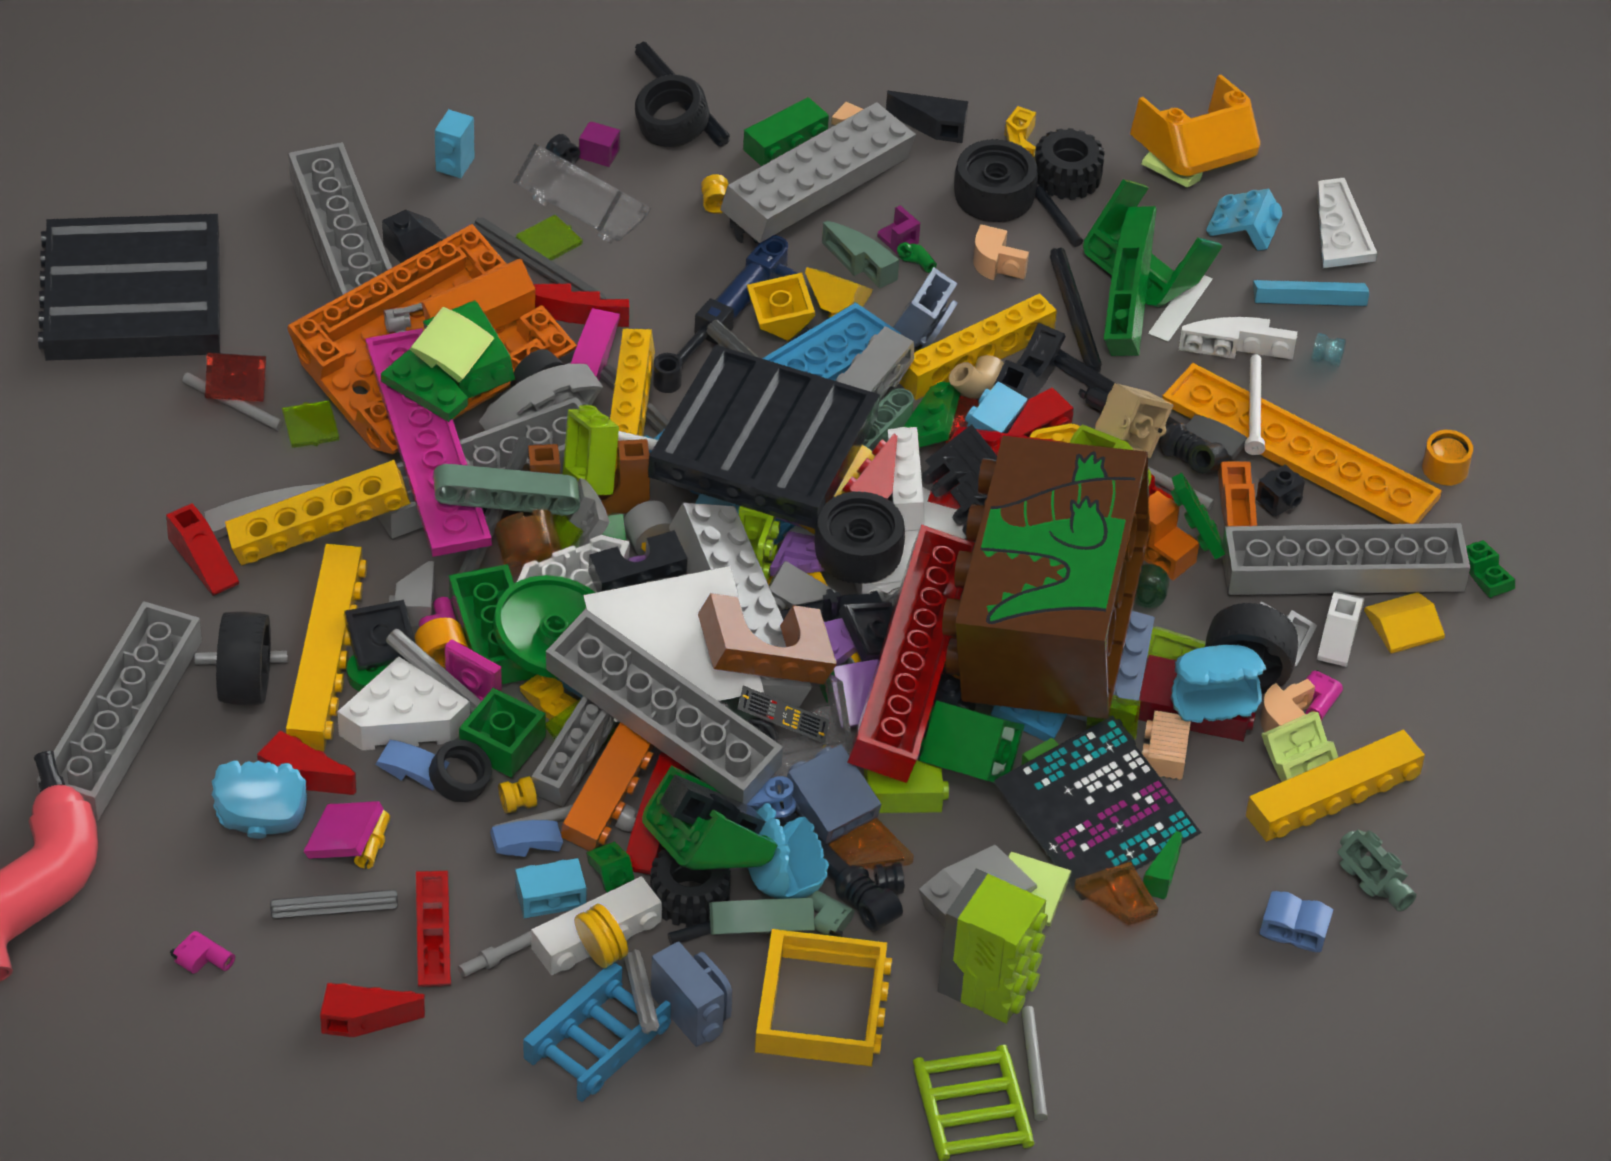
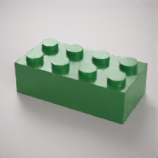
M508 564L449 575V599L456 620L462 626L468 648L501 666L502 684L527 680L536 676L537 674L527 671L513 662L503 652L495 638L493 617L498 600L505 590L514 584Z

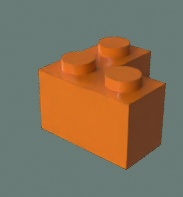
M1156 491L1149 497L1150 534L1144 561L1174 581L1196 563L1199 542L1192 535L1185 533L1177 527L1180 506L1178 507L1172 499Z

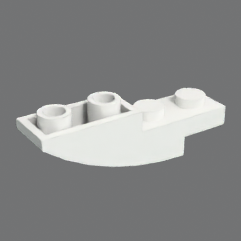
M1253 317L1207 319L1182 326L1179 350L1235 359L1236 351L1293 360L1297 332L1270 328V319Z

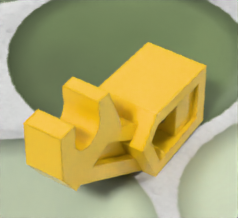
M1017 106L1006 120L1004 135L1007 141L1021 145L1034 157L1036 147L1028 142L1027 139L1035 127L1036 112Z

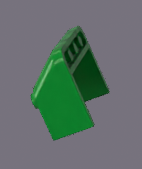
M1126 179L1121 181L1083 243L1085 254L1110 275L1113 273L1118 242L1128 207H1137L1149 189L1144 184ZM1197 237L1175 270H1172L1151 253L1146 303L1156 307L1163 306L1196 286L1223 246L1220 243Z

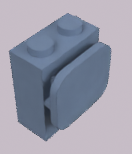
M933 268L906 305L893 328L899 331L901 335L914 341V348L922 344L919 349L921 350L931 345L958 304V302L952 300L949 306L945 307L947 299L957 283Z
M842 744L833 749L831 747L822 749L816 754L815 758L806 763L805 761L795 763L790 767L787 778L794 785L792 797L796 801L797 812L801 817H806L810 823L814 824V832L827 844L877 818L882 805L857 766L847 763L849 754Z
M679 941L652 956V997L659 1005L665 1000L671 1003V1019L695 1047L706 1041L715 1040L723 1032V1021L731 1017L732 988L726 976L704 952H699L693 958Z

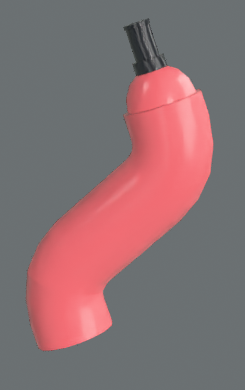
M44 751L36 754L34 757L41 780L38 784L40 793L36 796L32 807V816L29 819L34 846L31 850L0 869V982L9 977L13 971L7 951L8 942L70 901L85 886L96 864L99 843L97 824L92 806L73 787L65 785L64 778L59 776L53 751Z

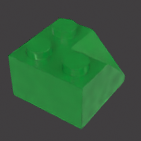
M492 688L459 727V740H467L477 744L486 752L493 769L512 778L546 737V713Z

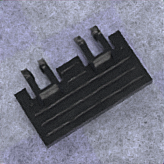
M972 424L927 458L925 461L930 467L921 475L924 484L929 485L935 482L931 487V492L934 496L939 497L950 491L961 505L952 517L956 524H962L967 521L971 504L984 505L987 495H979L978 492L981 462L983 458L997 460L995 452ZM967 523L964 525V527H963V529H962V532H963L965 535H966Z

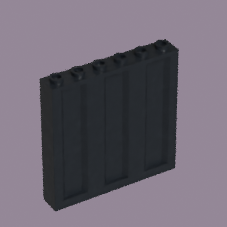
M218 214L46 220V231H41L42 248H46V251H40L41 268H45V271H40V287L44 288V291H39L40 308H44V311H39V328L43 329V332H38L39 349H44L45 361L220 355V244Z
M715 345L650 453L648 477L815 529L820 512L830 499H833L878 417L880 394Z

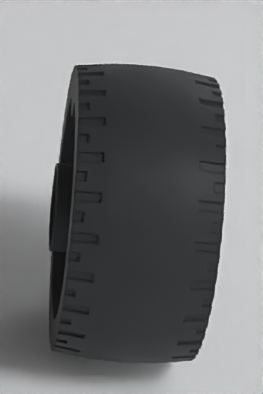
M1002 139L981 140L969 145L960 154L955 168L954 192L957 203L966 213L983 221L1006 222L1019 218L1031 208L1036 194L1038 173L1034 157L1021 145Z
M853 491L833 497V499H830L825 504L817 519L814 537L817 560L828 574L848 583L867 584L886 578L898 567L904 550L905 525L901 512L890 500L871 492Z
M1238 603L1220 610L1214 616L1207 633L1205 647L1241 645L1254 650L1263 660L1266 667L1263 674L1258 675L1263 694L1273 684L1277 683L1279 687H1282L1289 680L1297 657L1298 634L1291 620L1286 615H1283L1282 612L1263 604Z
M255 612L223 613L219 628L216 660V689L219 702L238 705L264 704L268 688L271 654L269 615Z

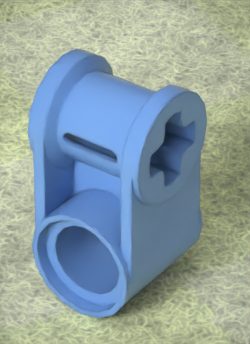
M784 776L770 778L747 805L753 807L756 811L765 803H769L771 808L776 810L775 818L790 816L796 809V801L792 797L794 785L789 778ZM778 785L781 786V793H778ZM780 801H783L784 809H781Z

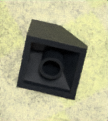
M406 209L382 220L383 245L400 263L447 238L430 218Z

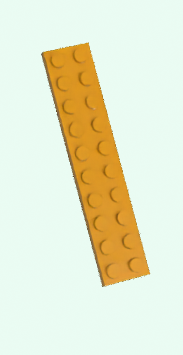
M1192 363L1162 395V399L1174 405L1173 410L1190 419L1195 414L1204 416L1233 428L1247 438L1249 437L1250 392L1195 363ZM1261 398V438L1265 440V451L1260 455L1281 466L1287 465L1300 476L1393 524H1419L1440 499L1442 490Z

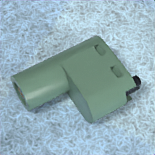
M818 890L806 897L813 898V908L819 912L814 919L815 930L824 935L842 937L843 931L852 920L855 910Z

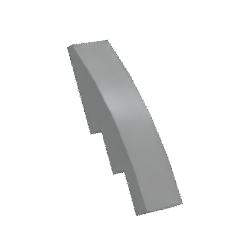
M326 484L294 486L245 497L205 511V518L216 539L228 534L225 521Z

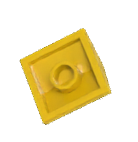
M1419 592L1364 608V612L1390 654L1445 638L1434 603Z

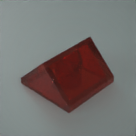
M207 353L205 398L264 402L266 356Z

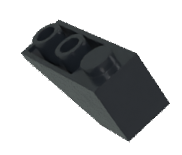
M887 91L886 110L899 121L935 140L963 143L969 101Z

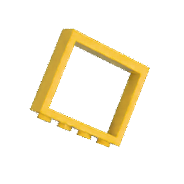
M772 929L756 1029L755 1053L872 1067L873 1055L880 1054L882 1035L876 1034L877 1027L883 1028L886 1008H880V1001L887 1002L889 982H884L883 979L884 975L891 974L892 958L886 957L887 942ZM782 957L875 968L865 1041L771 1030Z

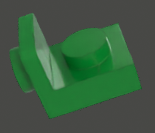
M615 841L586 852L588 863L601 875L603 888L607 893L635 880L630 856Z

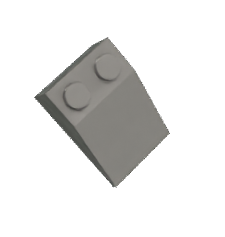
M993 845L942 869L919 888L924 907L945 927L946 912L976 868L1030 893L1037 888V884L996 845Z

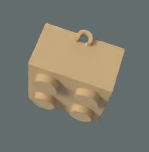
M1114 383L1112 390L1107 396V402L1096 422L1095 429L1128 442L1134 450L1148 452V458H1151L1160 436L1162 437L1166 434L1165 424L1174 405L1149 391ZM1159 428L1162 429V433L1158 432Z

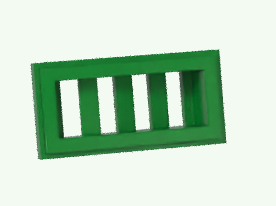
M1174 832L1145 872L1141 891L1144 895L1164 900L1167 898L1181 851L1182 832Z

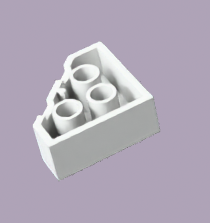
M604 535L591 538L590 543L575 548L573 545L552 553V558L539 563L536 560L526 563L518 581L542 575L560 576L577 581L597 593L588 573L589 554L618 546L622 556L628 560L630 542Z
M398 657L337 711L339 736L362 751L375 750L377 745H387L390 739L413 746H419V742L437 741V745L445 744L459 736V727L470 715V701L401 657Z

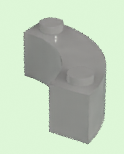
M568 363L548 368L527 377L506 391L488 406L479 422L484 430H488L577 397L582 405H592L603 386L587 364Z

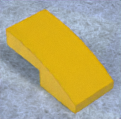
M536 675L520 686V692L536 709L546 713V718L560 728L564 727L580 702L566 694L562 682L555 678Z

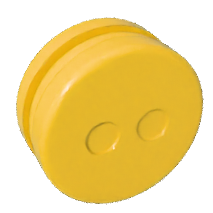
M595 904L589 910L575 916L574 923L579 938L591 958L600 967L607 968L617 960H621L628 955V945L617 921L606 907L601 904Z

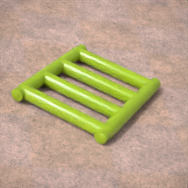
M999 1045L996 1047V1051L930 1061H925L922 1057L913 1060L917 1083L939 1161H947L950 1155L1019 1144H1022L1024 1148L1034 1146L1031 1126L1007 1045ZM999 1063L1003 1076L1001 1078L932 1088L929 1074ZM1007 1090L1010 1104L942 1115L939 1114L936 1103L938 1100ZM1014 1117L1018 1131L947 1142L943 1128Z

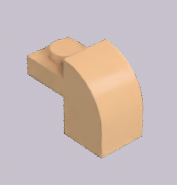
M980 224L975 238L973 263L976 270L982 276L991 280L995 279L997 273L1024 279L1027 273L1029 252L1006 247L1007 230Z
M1309 679L1298 684H1292L1284 691L1277 683L1267 690L1260 720L1264 732L1306 715L1303 710L1307 709L1312 703L1315 686Z

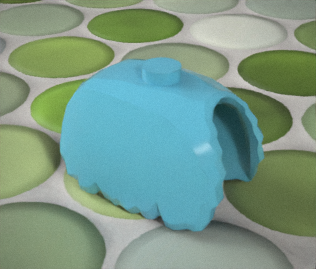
M1241 645L1209 646L1195 649L1180 656L1175 662L1177 677L1171 690L1173 709L1178 711L1179 716L1184 721L1202 723L1203 719L1223 721L1225 719H1232L1237 715L1243 717L1251 716L1252 712H1256L1262 702L1258 675L1263 674V671L1266 670L1263 660L1254 650Z
M231 761L218 766L215 778L212 780L213 791L211 795L215 801L213 808L216 811V817L225 828L247 833V836L250 838L261 839L265 838L266 834L290 832L302 821L307 801L306 780L301 776L298 769L292 768L291 764L284 763L277 767L270 762L263 763L257 761L252 763L248 761L240 766L238 761Z
M765 803L760 809L756 810L766 821L759 835H766L772 838L778 844V847L769 863L762 867L748 868L751 878L762 893L775 899L806 898L822 886L823 881L827 877V869L829 867L828 861L823 858L821 841L818 840V835L813 832L814 824L810 823L803 816L787 822L782 827L780 826V821L775 819L776 810L771 808L769 803Z

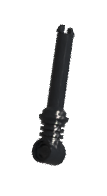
M1098 387L1088 388L1087 391L1080 389L1078 393L1081 398H1086L1087 404L1100 411H1103L1109 394ZM1183 423L1165 424L1166 434L1162 437L1160 436L1158 440L1164 455L1178 457L1189 463L1194 471L1201 474L1218 471L1221 462H1228V451L1221 443H1211L1202 439L1200 436L1188 431ZM1159 428L1158 432L1162 433V429ZM1207 453L1211 456L1210 463L1207 460Z
M795 809L790 816L775 819H778L780 826L784 827L787 822L799 817L795 814ZM818 836V840L821 841V848L823 849V858L829 864L827 875L835 881L836 895L842 900H848L859 910L861 919L871 931L876 932L903 915L902 904L892 890L887 888L882 890L870 879L869 872L865 867L850 866Z

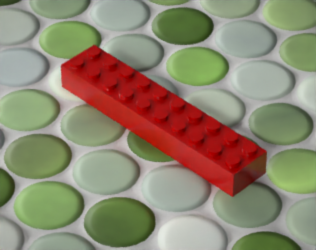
M921 524L909 556L847 763L907 783L919 754L946 660L948 644L952 637L945 636L942 633L945 603L947 598L960 599L961 593L964 590L963 588H956L954 583L957 556L959 551L972 552L974 542Z

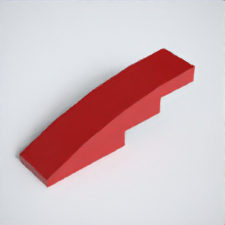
M533 284L536 289L535 308L543 305L555 320L585 325L592 308L620 314L617 327H629V299H600V291L571 292V284Z
M661 752L648 782L626 853L630 856L633 872L651 875L654 858H658V853L665 848L644 826L642 822L644 809L671 765L688 774L690 772L663 752Z
M448 870L416 871L418 987L451 986Z

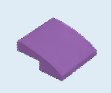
M878 659L836 666L834 668L846 729L859 725Z

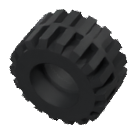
M1061 128L1056 129V132L1050 131L1046 133V136H1042L1036 145L1037 184L1042 186L1048 195H1056L1060 199L1069 198L1073 200L1076 197H1087V193H1094L1095 188H1099L1102 180L1105 152L1104 148L1101 147V142L1095 140V136L1087 135L1082 130L1075 131L1074 128H1068V130Z
M662 849L658 853V858H654L652 862L650 887L662 902V918L665 921L671 919L672 924L677 926L680 923L686 924V927L700 924L707 920L710 921L709 903L729 901L731 870H690L678 864L667 850ZM685 881H694L700 883L701 885L688 887L683 886L679 883Z

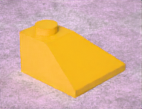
M806 267L805 274L820 308L829 311V318L855 302L863 307L872 294L873 289L821 270Z

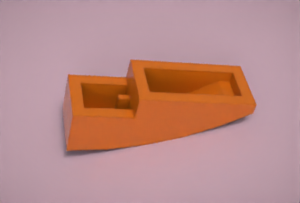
M1221 462L1218 478L1224 526H1257L1251 463Z

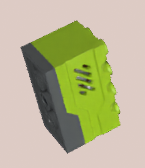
M976 868L946 912L938 992L971 1008L975 1007L983 1011L984 1014L1006 1024L1013 1013L1019 1014L1024 1005L1026 993L1028 990L1033 992L1040 979L1037 969L1043 958V955L1039 953L1045 941V935L1042 934V930L1048 920V915L1045 914L1046 900Z

